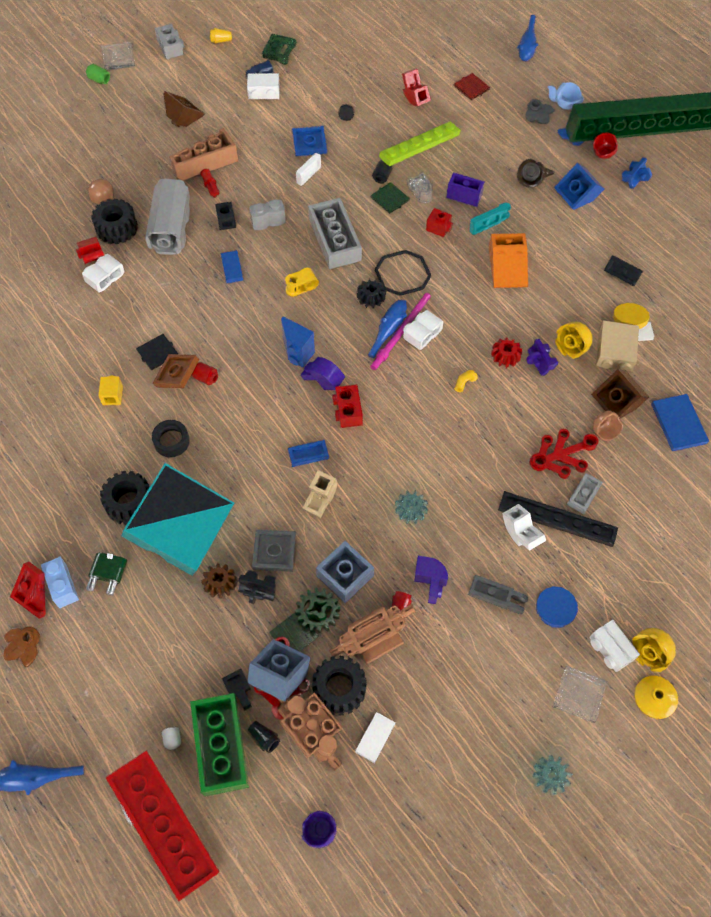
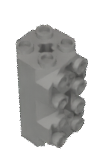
M160 179L154 187L145 239L148 248L152 249L153 247L158 254H179L185 247V225L189 221L190 194L184 181L179 179Z

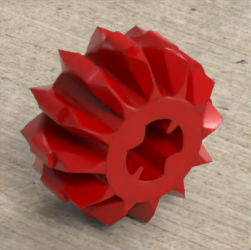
M506 337L505 340H502L500 338L498 342L493 344L491 357H494V362H499V367L501 365H505L506 368L509 365L514 367L521 360L523 351L520 348V343H515V339L508 340Z

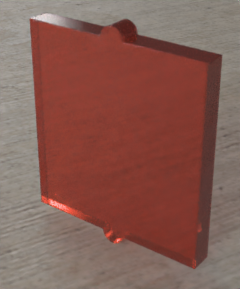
M474 73L462 77L461 80L454 83V87L470 100L482 96L483 93L490 90V87Z

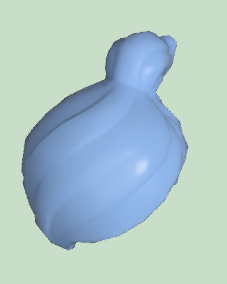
M564 82L557 90L554 86L547 87L550 100L557 102L562 109L572 110L573 104L583 102L584 97L581 95L580 88L575 83Z

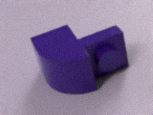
M317 357L314 362H309L300 375L303 380H316L324 390H335V387H339L346 377L333 362L323 357Z
M418 556L414 582L430 584L428 603L436 604L437 598L442 596L443 586L447 585L448 572L439 560Z

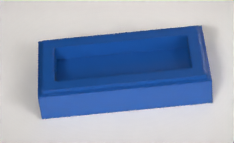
M238 251L221 253L226 283L243 281Z
M325 440L288 448L292 467L329 459Z

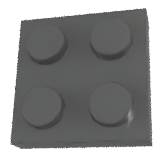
M256 530L252 569L293 572L296 531Z

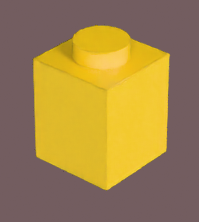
M113 375L100 377L98 396L102 405H121L123 385L120 377Z

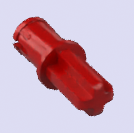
M203 169L200 175L204 181V187L215 198L220 193L216 180L212 177L209 169Z

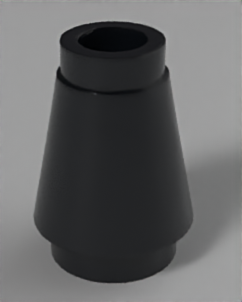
M254 721L249 726L248 732H250L262 751L271 753L279 745L280 739L274 731L258 721Z

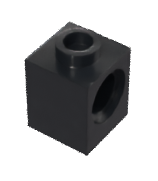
M232 202L215 204L219 229L236 228Z

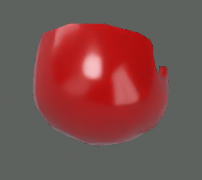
M601 133L596 136L593 141L595 155L600 159H609L614 156L618 150L616 136L611 133Z

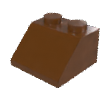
M617 369L591 394L605 411L615 412L620 417L619 419L635 411L649 398L626 370Z

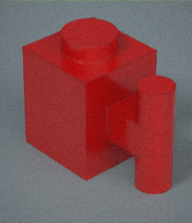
M96 236L77 242L78 249L75 250L79 259L83 258L85 264L104 256Z

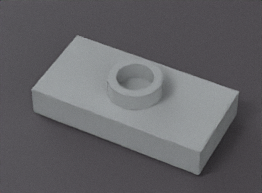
M585 473L567 505L585 514L603 482Z

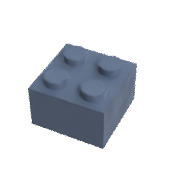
M344 541L316 567V576L346 604L374 576V567L351 545Z
M273 639L250 662L247 683L285 702L307 677L310 657Z

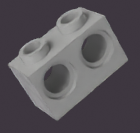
M172 24L155 28L157 42L166 59L183 55L182 38L179 39V33L177 29L173 28Z

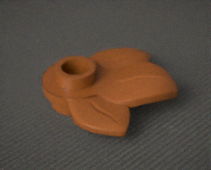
M34 627L13 628L9 630L4 636L8 642L4 649V660L12 661L20 658L23 665L28 667L38 654L36 646L40 640L38 630ZM30 634V639L27 641V635Z

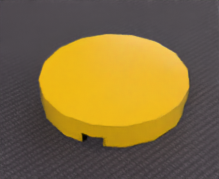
M635 303L620 304L614 309L613 320L615 322L637 325L639 329L645 327L650 318L648 310Z

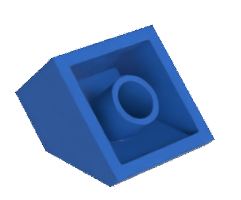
M576 163L554 187L573 210L593 202L604 190L603 186L579 163Z
M283 316L281 318L282 333L288 360L293 365H299L304 368L315 353L314 332Z

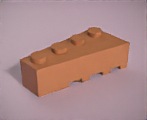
M224 128L220 129L216 135L212 133L207 136V140L194 143L192 148L186 147L169 157L177 180L183 181L200 175L203 169L212 171L238 162L236 145Z

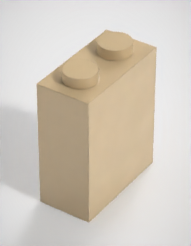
M603 320L599 329L596 366L632 372L637 363L639 326Z

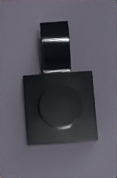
M242 669L223 677L222 680L228 693H234L236 697L238 696L244 711L251 708L252 705L246 694L251 688Z

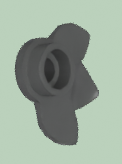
M533 99L528 103V110L525 115L529 122L536 120L540 124H548L550 120L549 114L555 112V110L549 104H542L540 100Z

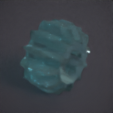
M407 490L405 495L400 494L399 500L395 501V506L397 507L395 508V513L400 514V520L406 519L407 524L410 520L416 524L418 519L423 520L424 515L427 514L428 502L423 500V494L417 496L416 490L413 494H410Z
M549 755L547 760L544 757L540 758V764L536 763L534 765L535 770L538 772L533 773V778L539 779L535 785L537 787L543 785V793H547L550 788L552 796L557 794V790L560 793L565 792L564 786L568 787L571 784L566 778H570L572 773L565 772L569 764L566 763L562 766L560 764L562 758L558 757L554 761L553 755ZM554 771L556 776L550 779L548 774Z

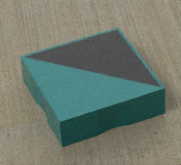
M164 463L121 536L147 551L158 554L168 563L193 576L235 503Z

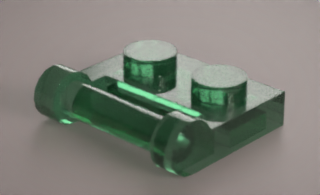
M271 34L262 52V58L279 61L281 64L286 65L292 49L297 45V41L291 37ZM284 44L288 45L284 54H280Z

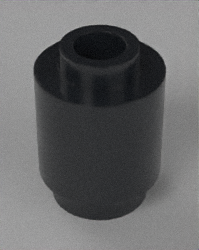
M381 160L376 165L372 177L377 183H386L393 168Z

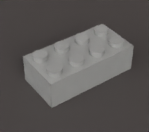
M341 198L309 205V221L328 268L333 269L360 262L362 259V247Z

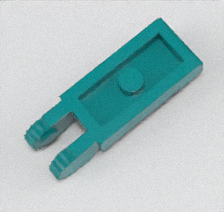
M501 203L499 207L472 218L469 232L472 235H476L505 221L510 217L508 211L511 209V205L509 203Z

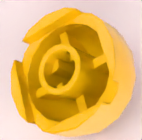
M573 321L566 323L556 331L558 334L555 343L558 350L564 356L568 355L575 359L584 355L591 347L592 333L581 322Z
M646 628L632 639V645L640 654L636 658L637 662L642 666L645 663L651 668L650 671L661 672L667 669L676 656V646L673 639L661 629Z

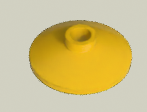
M647 676L636 685L634 691L635 702L645 715L654 719H663L674 713L678 705V695L674 686L668 680L660 676ZM655 692H659L662 698H657Z

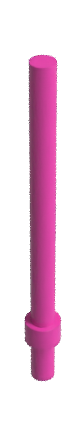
M429 293L423 295L386 346L377 353V358L370 366L372 370H377L380 364L389 357V352L404 334V327L408 323L413 322L431 298Z

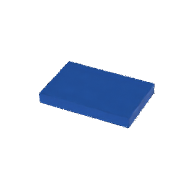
M688 394L655 400L651 403L672 452L705 445L709 442Z

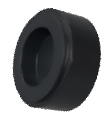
M348 104L342 105L338 113L340 119L350 121L354 117V108Z

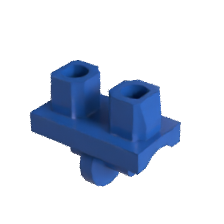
M642 157L639 162L632 161L629 171L625 170L622 173V181L628 182L629 188L634 189L640 181H649L652 177L651 169L646 168L645 165L647 158Z

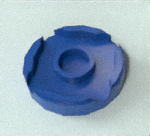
M553 586L546 588L540 593L536 601V611L545 624L561 628L570 624L575 619L578 612V603L570 591L562 587Z

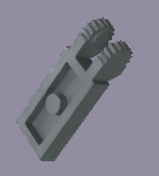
M478 575L474 576L468 593L471 597L506 610L509 609L518 614H523L525 608L510 602L511 597L522 603L528 601V597L525 594Z

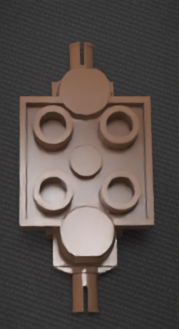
M412 604L402 610L396 606L386 610L382 606L347 626L348 632L339 636L340 644L329 650L331 655L336 657L345 652L351 657L362 654L365 662L369 664L403 645L404 642L399 632L406 626L405 617L415 612Z
M313 693L305 701L297 695L289 697L285 702L278 699L282 703L278 711L284 718L279 723L307 758L314 755L319 763L327 760L334 771L337 770L342 764L334 755L337 743L333 736L343 727L319 697Z

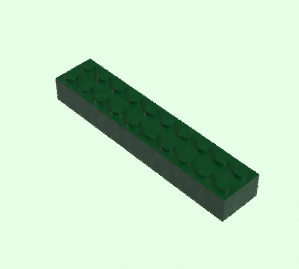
M711 92L573 104L565 130L570 143L593 141L601 133H611L616 138L711 130Z

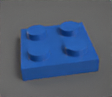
M324 126L292 129L296 156L314 155L315 153L327 154Z

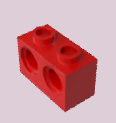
M358 385L335 387V394L332 395L333 405H337L338 410H335L336 422H340V428L362 426L363 414Z

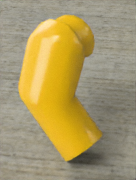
M467 370L459 375L454 388L455 391L463 392L467 381L474 382L477 380V373H474V370Z

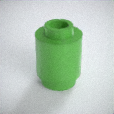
M95 64L87 67L86 74L88 79L99 84H107L109 82L110 73L106 69Z

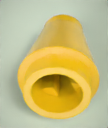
M217 28L210 29V42L216 44L232 40L231 31Z

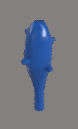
M535 15L530 16L528 28L517 46L519 57L522 61H529L534 56L535 49L538 46L534 32Z
M398 300L393 303L383 318H381L378 335L368 353L369 357L374 358L381 345L402 324L403 319L407 317L406 300Z
M12 760L10 766L0 770V791L15 792L25 790L26 794L30 795L31 790H36L42 785L61 777L84 775V765L51 768L17 764L15 760Z

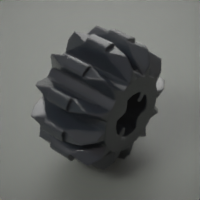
M369 279L368 282L362 281L361 285H358L357 300H359L360 305L365 304L366 308L372 306L374 309L375 305L380 306L384 302L386 289L383 287L382 282L378 283L377 279L374 281Z

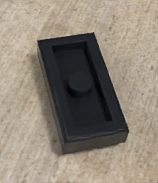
M614 255L611 256L604 269L605 272L632 286L636 285L643 273V270Z

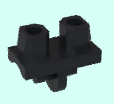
M248 570L245 575H240L238 579V592L248 596L249 603L254 604L256 599L274 601L276 590L275 577L268 575L265 576L263 581L258 579V574L251 570Z

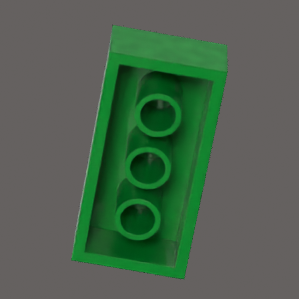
M231 693L190 701L202 795L207 797L249 788L238 703L235 694Z

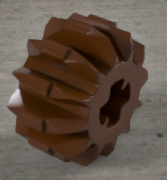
M217 563L214 569L212 566H209L210 572H204L203 576L205 579L201 581L202 585L205 586L204 591L206 593L210 592L212 598L218 594V597L221 599L223 593L229 596V589L235 590L236 588L234 583L237 581V578L233 576L235 574L234 570H228V565L226 564L221 568L220 564Z

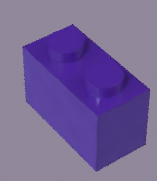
M453 172L448 183L446 198L477 207L483 194L485 181Z

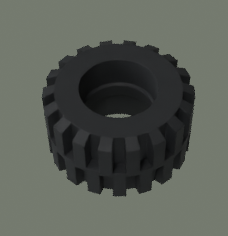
M114 198V200L107 199L105 202L102 201L100 205L95 206L96 209H93L91 219L99 239H102L103 242H108V244L115 243L116 245L120 242L125 243L126 240H130L132 236H135L138 224L133 207L128 202Z
M121 471L119 475L118 473L113 474L114 477L112 479L109 477L107 479L108 483H104L102 485L103 490L100 491V500L110 519L115 520L118 524L123 522L124 525H127L150 488L145 477L143 478L139 473L135 475L134 471L129 473ZM129 492L137 493L135 499L126 504L118 503L122 495Z
M339 655V659H335V656H332L330 661L325 659L322 661L321 666H317L316 673L312 677L313 693L319 697L331 714L339 713V716H342L344 712L350 714L354 708L358 709L360 703L365 698L367 684L365 672L363 669H360V664L358 662L353 663V659L350 657L346 660L344 656ZM334 676H345L352 682V689L343 696H336L327 690V682Z

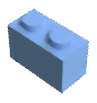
M61 556L41 564L51 597L59 608L79 600L68 567Z

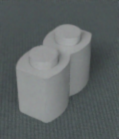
M271 200L266 204L258 203L249 207L254 230H263L269 226L275 227L286 223L285 208L282 200Z

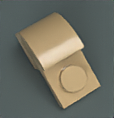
M318 470L309 486L311 493L302 509L321 518L328 503H331L334 497L337 480Z

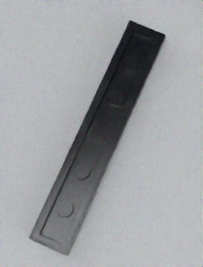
M506 491L503 493L498 511L505 512L519 504L530 513L532 522L610 547L614 546L618 531L616 526Z

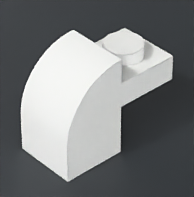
M519 504L502 513L506 529L518 546L523 545L530 551L546 541L545 535L533 526L530 513Z

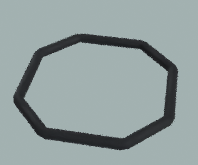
M408 250L384 255L375 267L379 282L383 283L386 291L399 296L423 290L431 278V273L424 258ZM405 253L419 258L428 275L422 287L403 292L385 287L378 271L384 259Z

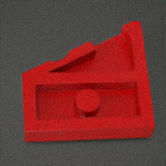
M31 562L23 563L10 597L39 619L46 615L45 573Z

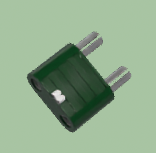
M97 552L88 575L90 580L86 589L93 591L97 580L110 582L106 594L113 595L116 585L121 581L127 559L109 553Z

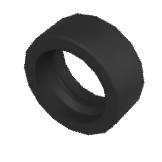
M165 420L154 428L152 441L160 455L176 457L187 450L189 435L185 425L180 421ZM168 431H177L182 435L181 441L173 446L161 445L160 438Z

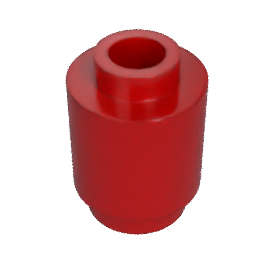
M203 362L197 363L191 374L194 379L207 385H212L218 379L217 369Z

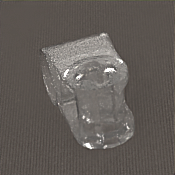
M421 172L416 177L407 178L408 188L413 192L418 201L423 204L430 203L433 195V184L426 175Z

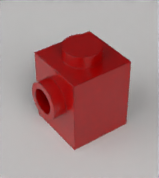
M434 208L427 218L426 231L444 238L446 233L450 232L453 227V222H451L452 215Z

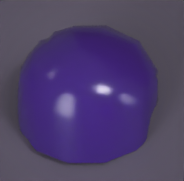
M318 810L310 813L302 823V839L308 846L314 848L327 847L336 836L335 819L325 811Z

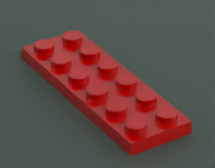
M147 750L105 777L178 902L220 873Z

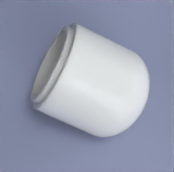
M171 727L162 731L163 745L166 749L174 750L181 745L178 727Z

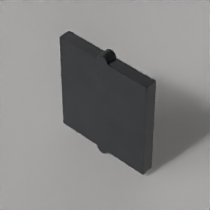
M164 334L136 348L142 357V361L148 365L151 371L161 366L168 354H178L173 347V343L169 342Z

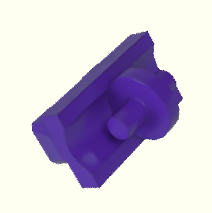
M535 339L533 346L527 350L529 356L526 358L528 364H534L540 375L545 376L549 370L555 369L558 361L554 357L550 358V347L548 344H543L540 339Z

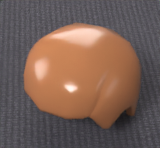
M104 179L91 182L88 187V193L92 202L101 204L100 202L102 201L105 202L107 199H113L111 183Z
M605 411L599 414L593 423L595 434L603 441H610L616 438L623 428L620 417L613 411Z

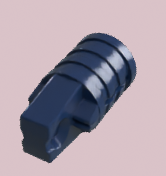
M269 60L258 65L256 64L246 70L245 76L248 80V74H273L272 64Z

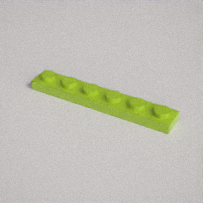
M450 121L381 151L379 158L388 166H392L459 136L461 130Z

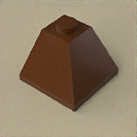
M164 91L166 116L172 120L171 123L173 125L188 127L204 116L205 113L185 97Z

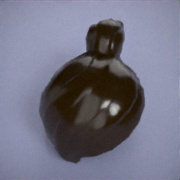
M533 159L523 161L517 171L519 183L530 188L539 186L545 177L554 175V171L545 168L541 162H536Z

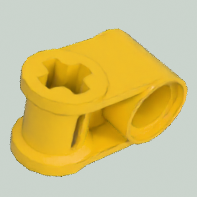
M304 268L286 276L285 283L287 286L285 292L291 297L298 296L304 292L314 290L319 285V280L311 268Z

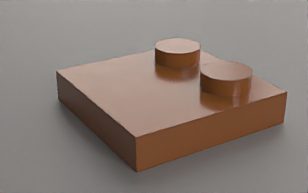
M168 354L153 384L157 388L184 389L199 358L196 355Z

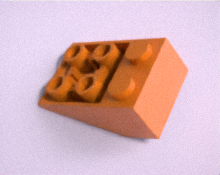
M491 234L489 255L493 288L528 287L526 234Z

